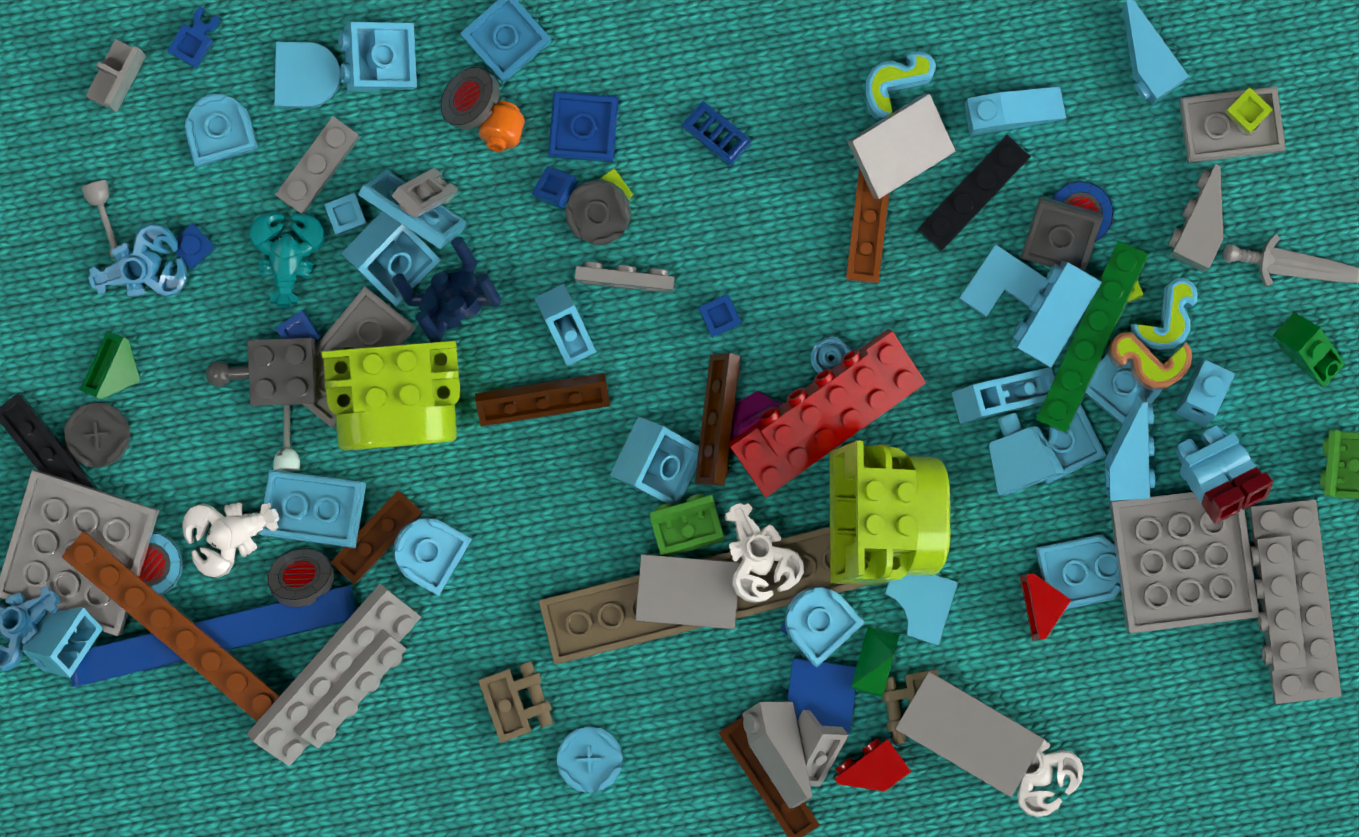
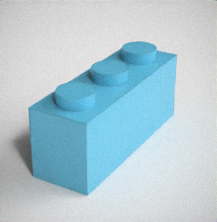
M1062 261L1060 265L1055 264L1046 277V281L1049 284L1043 294L1037 293L1029 307L1032 313L1026 322L1021 321L1012 336L1015 339L1013 347L1048 367H1052L1101 284V281L1065 261Z

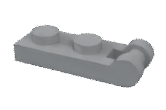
M432 168L399 186L392 197L399 203L400 208L405 213L417 218L442 203L447 204L457 194L459 189L452 183L447 184L441 178L442 174L436 168Z

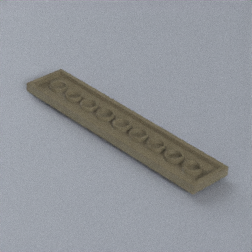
M830 527L781 539V541L773 542L772 546L790 548L798 552L804 565V573L800 581L789 590L779 592L777 588L785 582L786 576L782 575L779 582H774L778 561H774L767 575H758L750 572L749 575L759 577L769 584L765 589L756 587V590L759 592L773 591L774 595L766 601L757 603L745 601L738 596L736 619L788 606L798 593L807 588L825 587L840 593L868 585L830 583ZM731 552L701 559L740 564L742 562L741 557L734 561ZM639 575L539 600L555 665L699 629L702 626L635 621Z

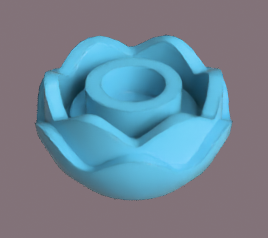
M837 337L820 340L812 349V366L817 373L826 369H832L841 363L842 357L850 352L851 349ZM829 355H833V356H834V360H833V361H830V360L828 359V356H829Z

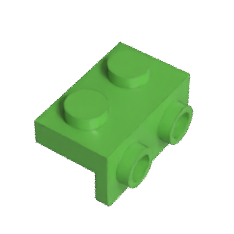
M1330 429L1329 437H1325L1323 443L1324 457H1327L1326 470H1322L1321 489H1324V495L1331 498L1359 500V433L1340 432Z
M704 494L689 497L686 503L675 506L672 503L663 504L654 509L655 512L649 513L661 556L670 557L725 541L712 495L707 497Z

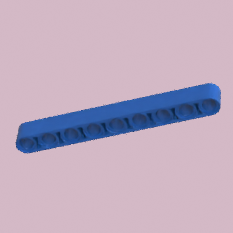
M352 586L329 590L325 595L322 593L316 598L317 601L311 605L290 607L284 606L281 603H275L195 624L224 649L231 650L343 623L352 616L357 608ZM151 633L90 648L70 679L72 687H77L184 660Z

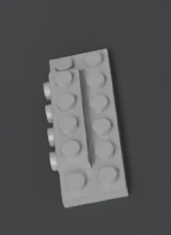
M1316 500L1249 507L1253 540L1250 553L1252 566H1256L1257 579L1254 582L1257 599H1260L1262 612H1259L1257 621L1259 631L1265 634L1266 645H1262L1261 651L1264 665H1269L1273 704L1342 697Z
M379 584L246 735L258 746L288 766L302 754L310 743L319 749L324 742H330L336 735V728L344 719L355 715L359 702L367 693L378 689L382 676L390 668L400 664L402 654L406 650L400 641L412 630L421 616L382 584Z

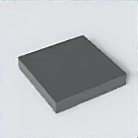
M1040 196L1023 246L1021 259L1053 267L1055 264L1060 265L1062 261H1065L1085 272L1103 214Z

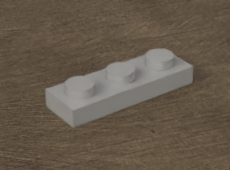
M332 117L277 191L276 197L297 212L304 214L357 143L360 136L335 117Z
M584 262V267L576 266L575 282L579 284L672 294L674 289V277L668 276L669 271L649 269V274L636 273L635 267L617 265L616 270L603 269V264L596 262Z

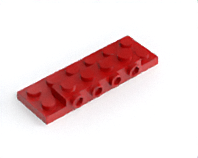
M888 328L859 350L855 349L845 354L841 359V363L834 368L820 372L809 386L792 392L787 397L788 401L781 406L764 412L760 417V421L730 441L728 445L762 495L767 498L926 384L893 331Z

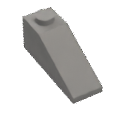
M759 702L743 712V727L747 734L748 744L787 806L795 808L811 799L812 792L793 702Z

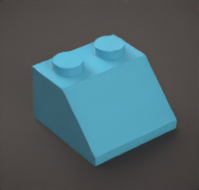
M383 211L341 253L395 307L403 298L393 284L392 278L396 274L402 273L413 289L441 261L412 230Z
M638 416L610 476L665 504L679 505L697 468L699 446L662 425Z

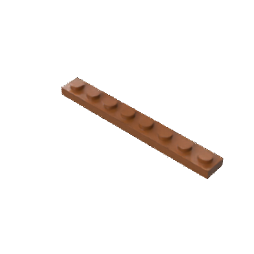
M83 531L62 555V558L257 722L280 697L276 691L88 533Z

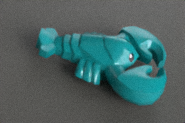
M301 213L292 215L291 219L305 225L304 228H300L297 224H291L294 233L303 241L300 244L288 233L281 235L274 242H271V240L277 237L284 224L279 223L277 226L271 227V224L284 220V214H264L258 217L250 227V242L257 250L269 256V259H259L260 275L263 277L273 275L277 292L270 295L269 298L270 303L276 304L279 308H289L291 304L297 305L299 298L292 293L297 281V275L310 278L313 270L312 266L314 265L313 261H303L302 259L318 251L325 242V231L321 223L313 216Z

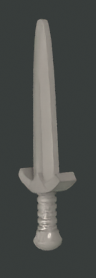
M1274 234L1266 242L1261 253L1241 249L1233 244H1228L1223 250V258L1227 263L1240 261L1258 264L1260 277L1265 287L1273 284L1270 274L1333 282L1359 283V268L1274 248L1281 239L1277 234Z

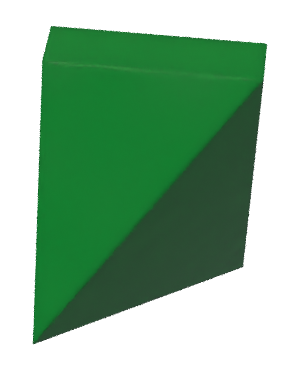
M106 331L80 388L81 391L99 399L106 398L140 381L129 340L109 331Z
M872 627L867 628L851 689L883 698L900 635Z

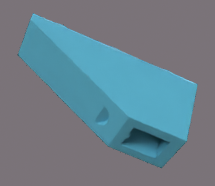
M1137 395L1105 459V493L1110 501L1150 499V488H1155L1154 469L1149 468V456H1154L1153 436L1148 435V424H1153L1154 413L1152 404H1148L1143 395Z

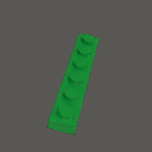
M1120 241L1117 242L1100 279L1101 284L1085 311L1038 413L1037 422L1062 433H1068L1149 257L1148 253Z

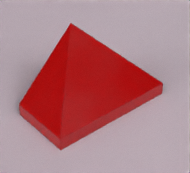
M1034 573L1019 576L1032 641L1046 639L1071 602V599Z

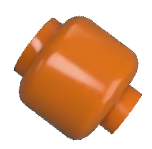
M498 101L490 109L492 111L490 117L480 125L478 134L487 143V148L495 152H504L505 149H511L518 145L525 119L516 105L506 101Z

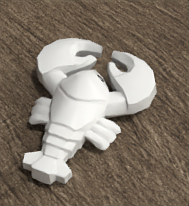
M204 503L190 508L184 516L182 524L187 543H194V528L197 529L195 538L199 541L205 536L211 523L212 526L207 535V542L221 550L220 554L209 548H200L201 553L207 556L206 560L200 556L197 550L192 551V560L197 569L206 576L219 578L229 574L234 565L237 547L242 557H246V555L255 551L257 545L251 537L257 535L264 527L271 531L279 528L277 524L279 521L276 509L271 508L270 503L262 504L260 513L244 515L241 503L225 505L226 517L213 506Z
M739 503L732 506L729 512L725 514L726 521L735 522L736 525L735 530L738 541L729 544L730 552L733 556L732 559L737 561L740 557L742 558L741 564L733 575L732 587L736 595L745 601L754 603L766 601L774 595L773 591L759 592L756 590V587L765 589L769 584L759 577L749 575L750 572L758 575H767L774 561H778L774 582H779L782 575L786 576L785 582L777 588L779 592L789 590L800 581L804 573L803 561L798 552L790 548L772 546L773 542L781 541L779 533L772 525H768L760 530L748 516L752 510L750 504L743 505Z
M1044 740L1023 776L1017 794L1018 805L1027 815L1035 817L1047 816L1057 810L1063 802L1058 798L1054 802L1047 804L1044 802V799L1047 797L1053 798L1056 793L1042 790L1033 791L1034 786H1046L1051 783L1053 778L1052 767L1057 766V781L1060 788L1064 786L1065 778L1069 777L1070 784L1065 793L1070 795L1076 791L1082 781L1084 769L1081 760L1072 751L1059 750L1043 754L1042 752L1050 747V744Z

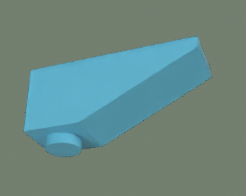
M1127 0L1122 7L1133 79L1136 82L1134 87L1143 100L1148 99L1153 105L1183 84L1189 76L1134 0Z
M1060 87L998 92L967 98L964 104L970 137L1066 119Z
M1052 367L973 384L952 392L960 424L1044 403L1055 379Z

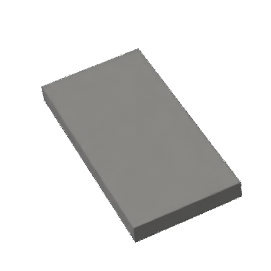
M364 287L315 346L318 403L303 405L334 429L336 427V416L331 412L327 403L322 351L403 345L416 327L367 287Z
M928 672L896 727L897 731L1009 797H1012L1045 740L931 672Z

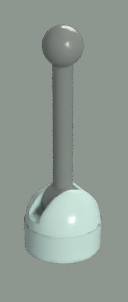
M284 405L283 448L275 454L273 471H300L299 455L290 448V405Z

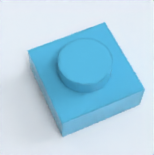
M355 193L324 204L336 236L367 225Z

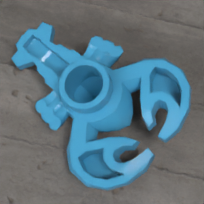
M155 223L140 227L135 235L132 252L129 251L128 244L123 243L111 251L117 262L105 268L104 271L97 266L89 269L91 275L88 279L91 287L96 289L98 294H104L107 285L126 284L128 296H139L140 294H145V289L142 283H145L159 295L169 297L178 294L185 286L187 280V268L182 257L176 259L177 272L173 273L172 267L174 262L171 260L166 264L161 277H159L157 273L161 267L162 258L156 253L147 250L149 247L160 253H169V249L162 244V241H165L173 252L178 250V243L173 233L164 225Z
M49 587L41 588L40 597L37 599L34 598L26 601L24 595L18 592L5 599L6 603L10 604V607H5L0 603V635L5 641L10 642L9 646L0 644V671H10L19 665L23 657V652L21 651L22 644L28 643L38 633L37 624L44 617L47 610L54 614L57 612V604H60L61 600L58 593L52 591Z

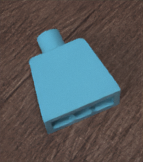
M1200 357L1174 414L1205 427L1218 413L1235 373Z
M1016 413L998 419L1004 437L990 442L989 449L999 496L1015 493L1064 474L1060 462L1039 427H1028L1022 430Z
M84 607L61 610L55 614L50 612L45 614L38 623V633L28 643L23 644V652L42 671L71 678L103 628Z

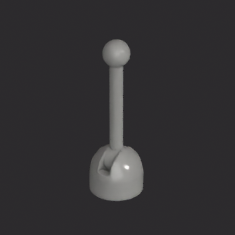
M100 180L81 187V190L89 204L98 206L111 246L110 255L112 258H115L111 251L117 248V243L104 207V203L109 197V187L106 180Z

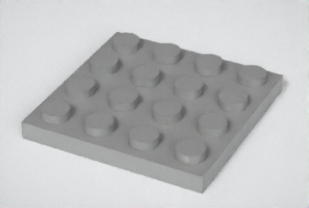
M32 470L0 575V598L6 599L20 592L24 595L26 601H30L34 598H39L41 588L47 586L52 591L58 593L61 603L57 604V611L84 607L101 625L103 632L115 636L122 635L128 613L64 560L62 555L84 531L136 575L140 576L159 509L39 470Z
M1193 492L1109 503L1127 634L1259 617L1245 510L1241 508L1240 512L1214 524Z

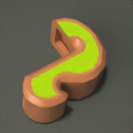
M1132 332L1117 335L1111 340L1108 347V356L1114 365L1122 367L1129 361L1133 378L1140 386L1149 390H1164L1179 381L1187 373L1192 362V350L1187 342L1162 364Z

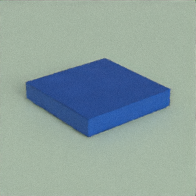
M553 92L548 157L613 163L619 98L616 96Z
M793 658L787 702H793L796 719L798 720L803 710H810L822 726L843 727L847 733H850L856 691L851 689V684L856 667L822 662L816 668L809 660Z

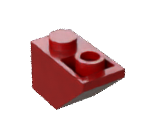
M875 738L862 748L864 755L859 759L853 761L850 757L837 766L835 770L838 774L833 779L839 785L885 792L911 773V770L888 739L880 742L878 738Z

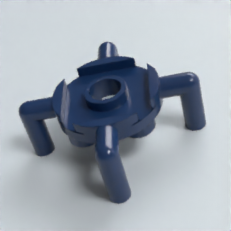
M460 236L454 238L451 242L463 263L460 271L449 274L447 272L437 273L432 277L431 285L424 293H415L402 273L396 274L392 278L393 284L408 306H419L421 311L416 314L415 319L431 343L440 342L446 329L462 325L460 320L467 315L473 318L482 307H497L501 303V297L488 275L481 273L477 276L474 273L477 261L464 239Z

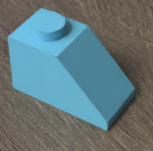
M564 284L534 298L567 366L596 352Z

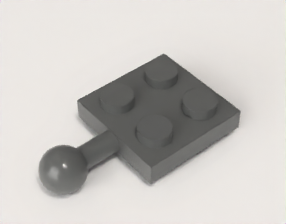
M315 337L247 340L249 366L229 367L225 362L215 361L206 369V379L215 387H223L230 380H249L250 406L318 403Z

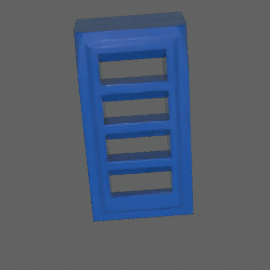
M704 101L681 124L686 131L729 168L733 166L752 143L751 139ZM706 113L709 118L699 129H696L693 125ZM714 121L719 124L709 137L703 134ZM723 130H726L728 134L716 145L713 141ZM735 138L738 142L726 153L723 149Z

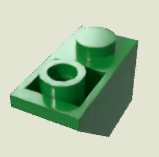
M1295 312L1272 335L1285 355L1323 388L1345 365L1323 330Z

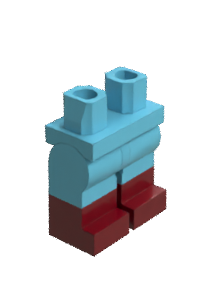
M1216 425L1202 435L1201 440L1206 447L1199 450L1192 439H1188L1177 446L1176 455L1182 464L1179 474L1184 481H1187L1190 489L1214 524L1240 512L1241 508L1244 510L1268 498L1273 485L1272 479L1266 472H1260L1252 462L1246 449L1239 444L1240 440L1235 433L1227 436Z

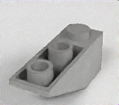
M1215 164L1209 171L1203 170L1196 184L1200 191L1195 200L1189 199L1182 213V216L1186 218L1182 229L1176 227L1168 242V245L1172 247L1169 254L1170 257L1203 273L1210 268L1223 241L1220 165Z

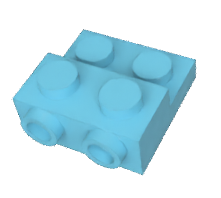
M350 22L344 27V31H340L338 46L340 51H345L346 64L342 63L340 67V80L342 83H347V91L379 92L382 89L414 90L417 88L414 23Z

